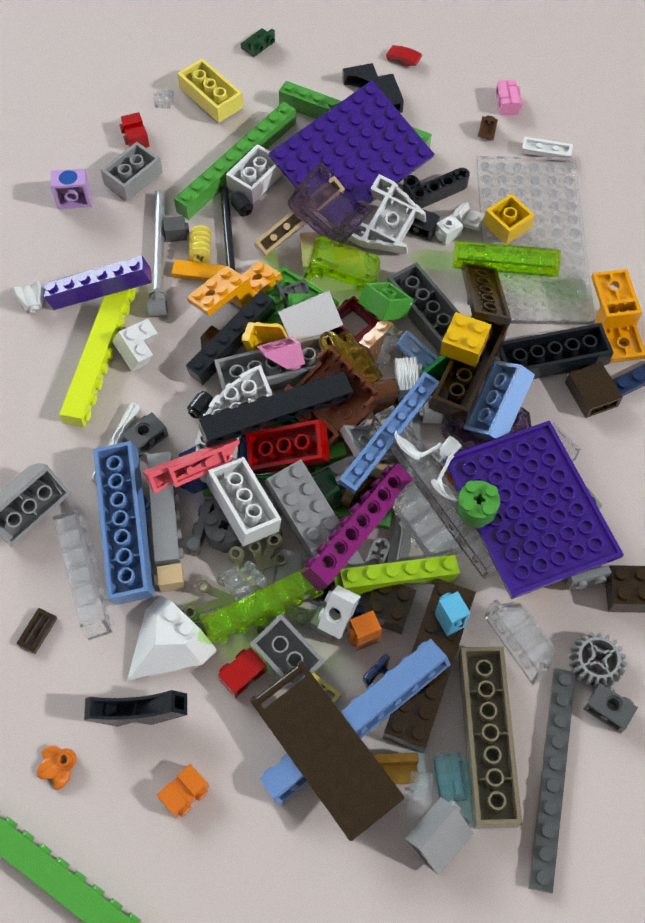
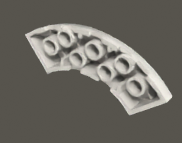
M261 365L242 373L233 383H228L225 386L226 388L211 401L205 415H215L225 408L233 409L241 403H251L259 397L272 396V391ZM200 429L195 442L196 451L207 447ZM242 436L237 437L236 439L241 441ZM239 445L236 446L232 454V461L238 459ZM207 474L199 477L202 482L207 483Z

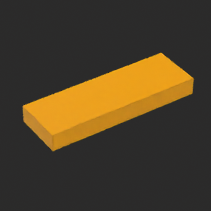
M175 260L171 274L172 277L207 281L226 266Z

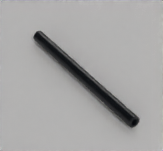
M221 186L220 196L226 266L235 270L229 192L227 186Z

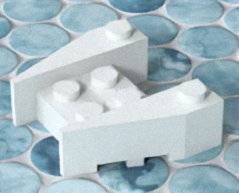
M379 174L371 187L372 197L382 201L380 207L369 225L353 218L345 232L346 238L362 248L408 254V246L402 241L415 218L424 223L426 222V213L394 181Z

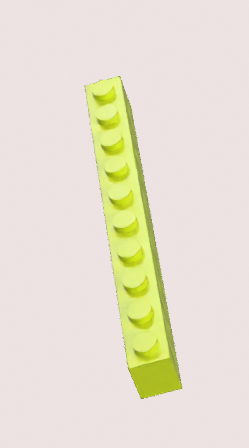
M136 288L104 296L59 413L63 424L85 428L86 422L90 420L92 406L96 404L98 390H101L103 385V376L107 374L109 360L114 355L115 345L113 340L117 333L124 328V319L130 312V303L134 301Z

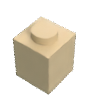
M181 563L157 566V574H154L155 586H159L161 592L185 589Z

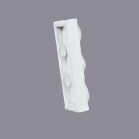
M524 136L521 153L570 161L573 144Z

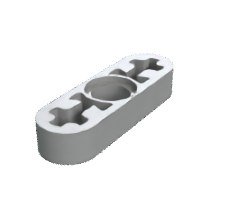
M380 537L373 541L363 566H367L372 560L377 561L379 564L385 563L390 550V543L387 539ZM383 544L384 549L381 550L380 556L376 555L378 551L377 546Z

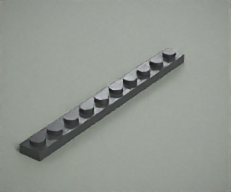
M558 668L553 670L528 889L550 894L553 893L576 677V674H573L572 671Z

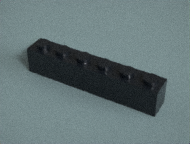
M260 290L186 364L189 375L201 385H204L216 373L214 360L232 356L243 345L242 334L245 332L248 322L265 323L275 313L274 300Z

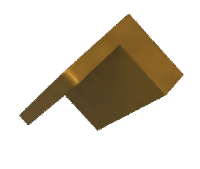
M418 752L374 754L376 760L395 785L418 783Z

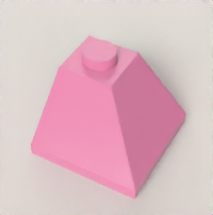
M292 336L257 346L258 350L266 358L286 369L297 370L301 368L300 365L305 364L300 342Z

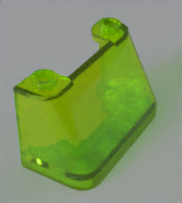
M325 236L316 237L313 242L303 278L311 281L314 276H319L318 279L322 280L324 275L356 286L355 292L361 291L362 293L365 283H378L381 260L376 254L356 249L328 239Z

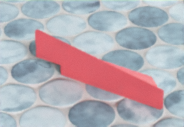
M231 438L142 472L154 494L170 484L178 487L208 474L210 469L231 462L233 459L232 454L240 441L236 438Z

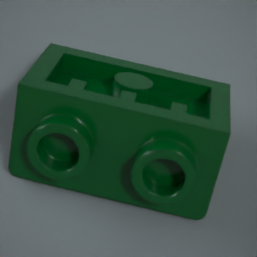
M261 28L240 43L241 49L255 57L275 42V30L270 29L267 32Z

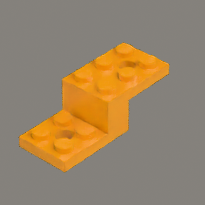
M261 261L254 264L242 275L226 266L186 298L190 304L206 315L211 316L228 301L242 309L260 290L266 293L276 285V280L281 281L283 277L280 272Z
M628 269L592 273L591 279L600 303V309L595 319L597 323H602L614 352L609 363L645 359V349L637 328L642 310ZM610 285H614L618 289L614 290L610 287ZM622 341V342L626 343L627 346H626V347L621 346V345L619 344V342Z

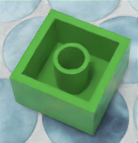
M390 282L365 283L358 303L366 311L373 313L378 320L385 321L405 319L414 299Z

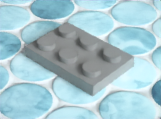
M343 425L339 431L356 458L380 427ZM395 443L381 460L400 459L402 454Z

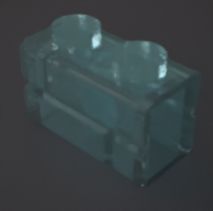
M461 752L436 754L433 762L439 799L442 797L448 802L451 800L454 802L467 800L468 794H471V786L469 780H465L464 772L467 771L466 758H462Z

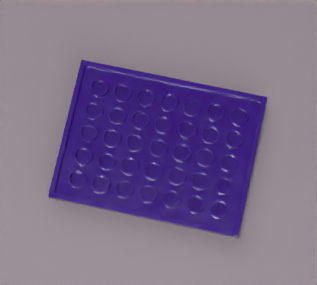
M371 80L270 151L268 156L304 199H307L333 176L337 178L345 188L344 193L318 214L329 230L333 231L376 200V198L372 197L371 187L379 174L398 184L407 175H410L432 159L435 154L373 80Z
M550 420L455 453L450 461L447 470L459 494L468 481H484L496 486L498 489L500 505L495 519L484 527L476 529L511 600L623 557L624 554Z

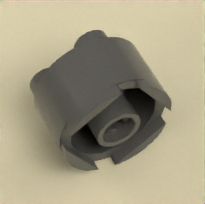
M221 508L213 510L206 516L204 524L206 538L213 549L228 553L232 547H240L242 545Z

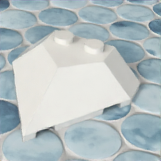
M160 596L145 610L127 681L180 671L183 668L203 666L217 652V649L202 630L172 601Z

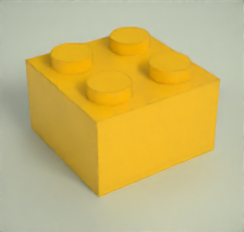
M511 193L486 210L483 224L507 245L532 228L535 214Z
M455 312L442 340L440 354L476 367L488 340L491 324Z

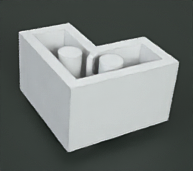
M149 319L119 331L113 340V344L132 372L146 366L153 356L147 345L152 344L158 333Z

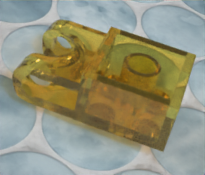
M330 331L322 333L319 337L318 342L321 349L327 350L333 347L341 354L340 359L345 358L354 367L353 371L357 370L367 380L365 385L368 382L378 381L383 377L365 347H360L350 332L342 331L337 335L335 332ZM327 337H329L331 342L333 343L331 346H329L326 343Z

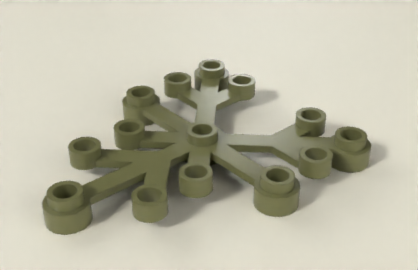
M278 533L267 537V547L263 556L261 553L262 547L258 541L249 544V550L253 553L257 568L250 581L243 563L245 558L243 549L239 546H234L229 550L228 557L231 562L235 563L242 584L230 579L225 573L219 574L216 581L220 586H227L237 591L236 593L229 595L211 586L206 580H201L197 584V589L201 593H208L218 599L199 606L187 605L182 611L187 616V611L193 609L194 614L187 617L195 622L200 614L221 607L216 618L211 620L209 624L211 630L219 632L223 627L222 623L232 603L240 600L235 612L230 614L229 620L234 625L240 624L242 615L247 605H249L255 623L253 630L255 637L259 635L258 629L260 627L265 629L268 627L266 623H263L256 601L271 607L275 619L283 613L292 617L294 623L298 626H305L309 622V614L306 610H295L286 606L288 604H297L300 601V595L297 591H291L288 596L276 600L259 593L257 585L264 570L277 565L283 566L287 563V557L284 553H277L274 558H271L274 550L280 549L283 545V539ZM273 537L278 538V542L275 544L271 543ZM258 544L259 548L255 551L252 550V545ZM234 551L240 552L238 557L232 556ZM279 556H283L285 558L282 563H279L277 561V558ZM222 576L227 578L225 583H220L219 581ZM203 583L207 584V588L205 590L200 589V586ZM246 589H252V594L249 596L245 595ZM292 594L298 596L296 601L290 600ZM299 613L305 616L301 621L297 619ZM234 615H239L237 622L232 621ZM219 622V628L214 629L212 626L213 623Z

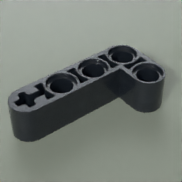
M458 168L423 184L416 176L407 175L403 181L402 191L422 209L465 190L468 186L470 172L466 168Z

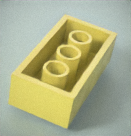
M203 58L177 73L179 88L218 123L243 108L242 92Z

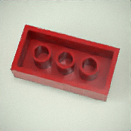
M319 419L246 434L248 464L252 471L258 475L281 471L300 459L305 466L330 462L327 425Z

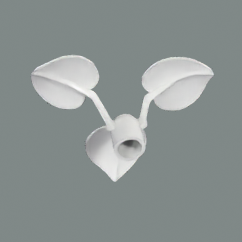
M396 430V441L406 454L419 460L420 457L431 453L441 463L443 469L437 480L432 479L431 483L439 494L457 504L458 499L455 498L449 487L443 484L442 477L454 454L462 447L461 444L454 437L449 436L443 444L439 442L436 446L422 453L412 443L399 436Z

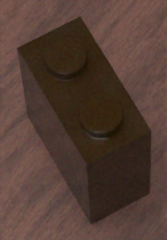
M602 362L591 363L585 368L572 370L565 381L585 418L618 407L623 398Z

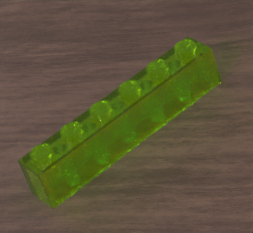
M455 241L452 268L461 269L462 263L468 262L497 268V272L557 277L561 267V250Z
M303 568L201 618V621L210 641L213 644L217 643L220 645L228 641V637L235 633L236 635H241L247 632V627L254 624L259 626L267 621L266 618L272 615L277 617L280 614H284L286 612L285 609L290 606L295 608L305 603L304 600L312 597V599L319 597L326 588L318 591L301 574L305 569Z

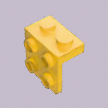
M248 322L246 330L242 334V343L247 351L250 352L258 350L257 346L284 339L288 336L283 326L278 323Z

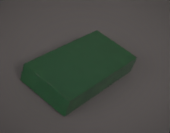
M328 467L312 475L332 510L340 507L343 495L331 469Z

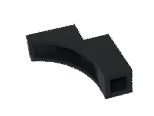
M373 63L343 68L342 81L344 85L361 88L373 80L400 113L403 112L404 100L394 74L378 76Z
M175 690L140 697L85 698V721L116 727L133 722L154 725L187 715V693Z

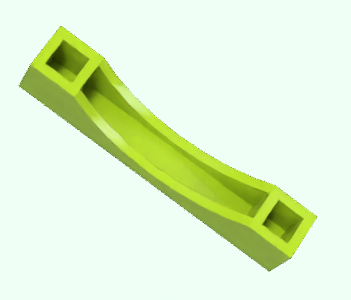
M449 555L343 568L334 580L336 587L339 585L360 595L371 590L397 584L427 583L435 585L437 578L453 583L460 575L456 556Z

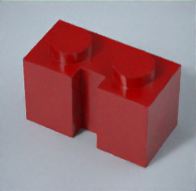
M140 113L121 116L122 124H119L121 133H125L123 136L125 145L130 147L138 142L145 148L150 147Z
M251 647L247 650H241L232 663H226L219 670V680L235 699L253 681H257L267 672V665Z

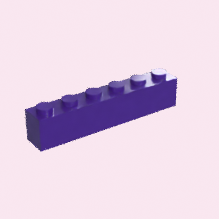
M139 256L45 283L43 297L54 310L150 284L152 283V269L144 257Z

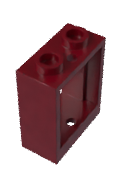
M352 296L350 299L344 300L341 306L337 308L341 320L353 311L368 326L355 336L344 326H339L332 330L359 351L361 348L358 342L380 320L373 313L366 311L358 303L359 300Z

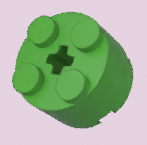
M468 481L460 491L456 505V512L463 520V523L473 528H481L495 519L500 505L497 487L484 481Z

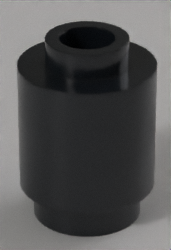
M237 191L231 195V205L240 216L244 217L252 213L253 204L244 193Z
M206 391L197 393L187 406L189 415L195 419H201L203 414H206L213 397Z

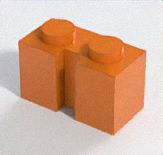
M373 610L350 619V627L347 628L349 633L347 638L350 645L355 646L356 651L380 641L382 628Z
M190 763L177 775L175 780L168 783L157 794V797L175 818L178 816L183 817L191 810L190 805L194 801H200L207 795L209 785Z

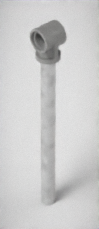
M163 190L155 192L153 289L150 290V299L147 300L149 317L168 315L167 293L163 290L165 192Z

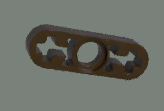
M369 475L355 494L349 490L346 491L341 499V507L350 510L356 503H360L362 501L360 497L367 490L370 491L372 489L370 485L377 478Z

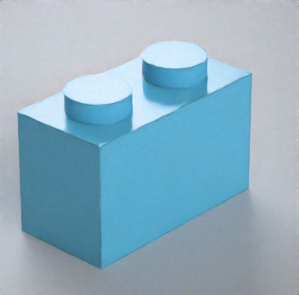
M458 591L453 594L448 592L439 598L435 616L448 636L466 627L471 613Z

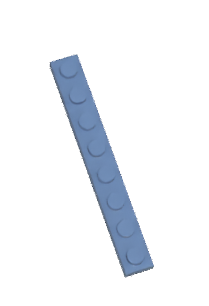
M426 372L422 374L338 481L340 485L353 494L356 493L395 443V431L397 430L399 436L402 434L434 393L439 384L438 380Z

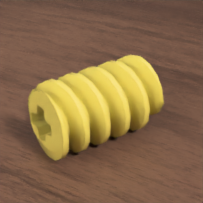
M204 225L195 226L190 230L189 260L192 262L209 263L211 230Z

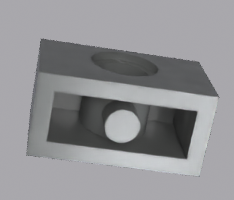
M151 412L143 416L134 426L128 427L122 436L124 442L131 441L136 446L140 458L168 436L166 426Z
M600 683L583 709L621 734L629 725L638 707L629 698L621 697L615 693L612 687L604 686ZM607 702L612 703L615 706L616 711L610 710L607 706Z

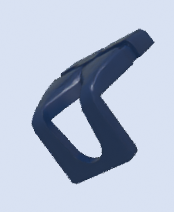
M384 654L364 674L363 682L366 688L373 683L380 673L384 675L388 671L387 667L390 656Z

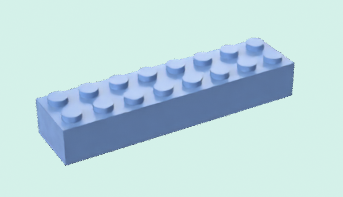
M131 441L93 449L108 600L115 605L155 597L138 449Z

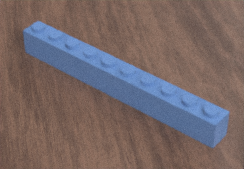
M429 639L427 642L421 643L414 653L405 656L398 666L388 670L377 683L371 684L360 697H355L350 702V705L344 710H340V712L358 736L363 738L451 664L441 649L432 639ZM285 754L274 767L268 768L264 775L259 778L279 805L308 783L288 754Z

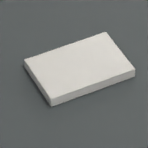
M329 290L278 311L288 337L292 336L296 340L317 336L343 325Z

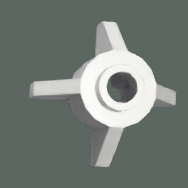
M35 281L31 285L22 288H12L14 296L25 311H29V313L40 311L44 300V289L41 288L40 281Z

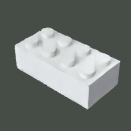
M244 457L208 470L207 485L242 546L279 532L282 519Z

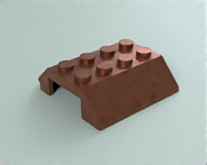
M333 347L327 350L323 349L316 356L320 362L298 384L305 385L313 379H323L334 372H345L353 390L351 398L296 417L300 422L319 419L327 425L329 448L344 440L339 431L343 425L359 426L373 412L379 400L377 397L379 391L370 382L365 385L367 380L357 370L353 371L354 367L345 358L340 359L341 354ZM288 384L283 390L287 391L293 387Z

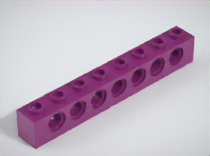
M398 463L392 467L388 465L381 472L382 477H378L370 485L372 489L370 491L367 490L360 497L362 501L356 503L349 510L351 513L349 517L345 516L338 523L339 529H334L328 535L329 541L326 544L322 543L316 550L318 554L315 557L312 556L304 564L306 568L301 574L318 591L329 586L414 480Z

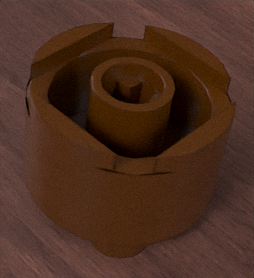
M396 379L370 382L379 391L377 394L379 400L373 410L374 419L389 417L399 405Z

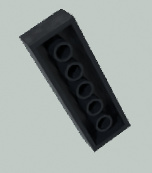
M596 323L503 341L497 357L502 362L524 366L535 374L533 379L571 372L574 369L579 370L591 363L602 362L603 365H607L614 352L602 323Z

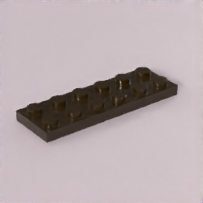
M463 262L461 271L472 317L482 322L490 321L497 325H509L512 318L497 268Z

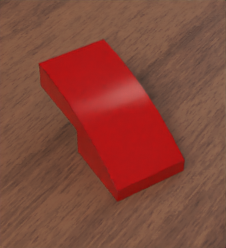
M392 45L386 57L387 60H401L402 66H416L422 57V53L408 47Z

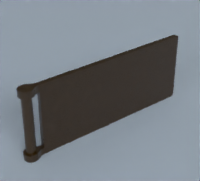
M299 660L296 663L297 666L257 697L253 696L249 701L349 841H354L403 801L405 797L303 661ZM303 672L305 677L265 709L262 707L261 704Z

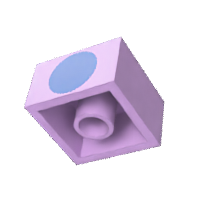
M86 169L51 171V189L58 209L92 207V191Z

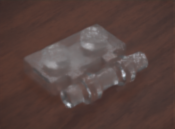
M251 561L245 562L244 567L241 569L236 565L219 575L236 601L254 592V585H258L261 588L267 586L265 575L259 572L257 565Z

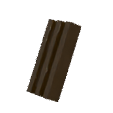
M38 608L16 644L36 654L58 618ZM41 615H44L38 626L33 631V634L28 640V642L25 643L26 639L28 638L29 634L33 630Z

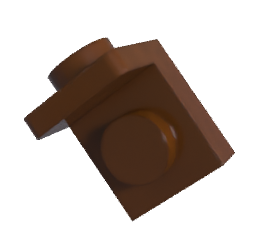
M489 115L486 117L482 116L478 137L494 140L498 119Z

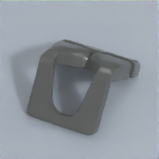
M305 279L281 288L279 280H276L277 290L281 294L285 309L288 308L285 295H288V293H311Z

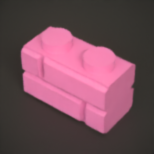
M499 80L495 92L500 115L519 114V110L523 105L522 98H519L520 86H517L515 80Z

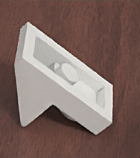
M468 202L457 207L453 213L465 228L479 231L483 225L485 214L470 210Z

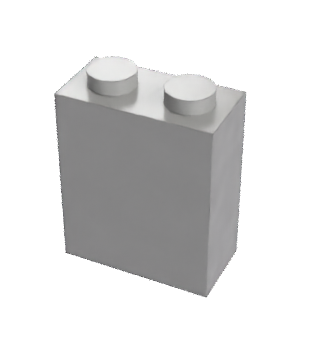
M442 797L405 838L423 864L438 875L474 834L469 827V820L460 813L461 808L454 801L448 802Z

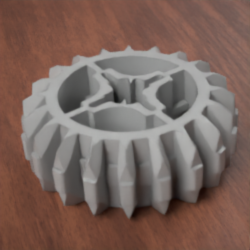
M590 632L588 636L583 634L581 640L576 639L575 645H572L570 648L572 653L568 655V658L572 661H570L569 666L575 667L572 671L573 674L578 673L580 675L577 678L578 681L586 680L585 686H588L591 682L593 689H596L600 683L611 687L615 684L614 681L618 682L621 679L620 675L625 673L623 668L626 667L627 663L623 659H625L626 654L620 653L623 649L622 646H615L617 640L612 642L609 640L610 635H606L603 638L601 632L596 636L593 632ZM584 648L587 651L586 655L588 657V660L585 663H583L582 660V651ZM595 657H596V659L598 658L599 660L602 659V661H601L600 663H599V661H598V662H596V661L592 662ZM609 658L612 659L613 664L611 673L608 670L609 666L607 664Z

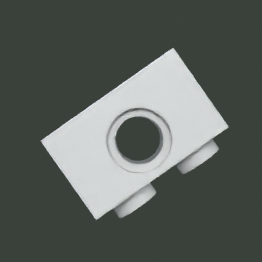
M339 585L333 591L330 590L325 598L327 605L325 608H322L318 615L320 622L317 628L341 639L347 631L350 619H352L361 596ZM334 608L339 610L340 614L336 613Z

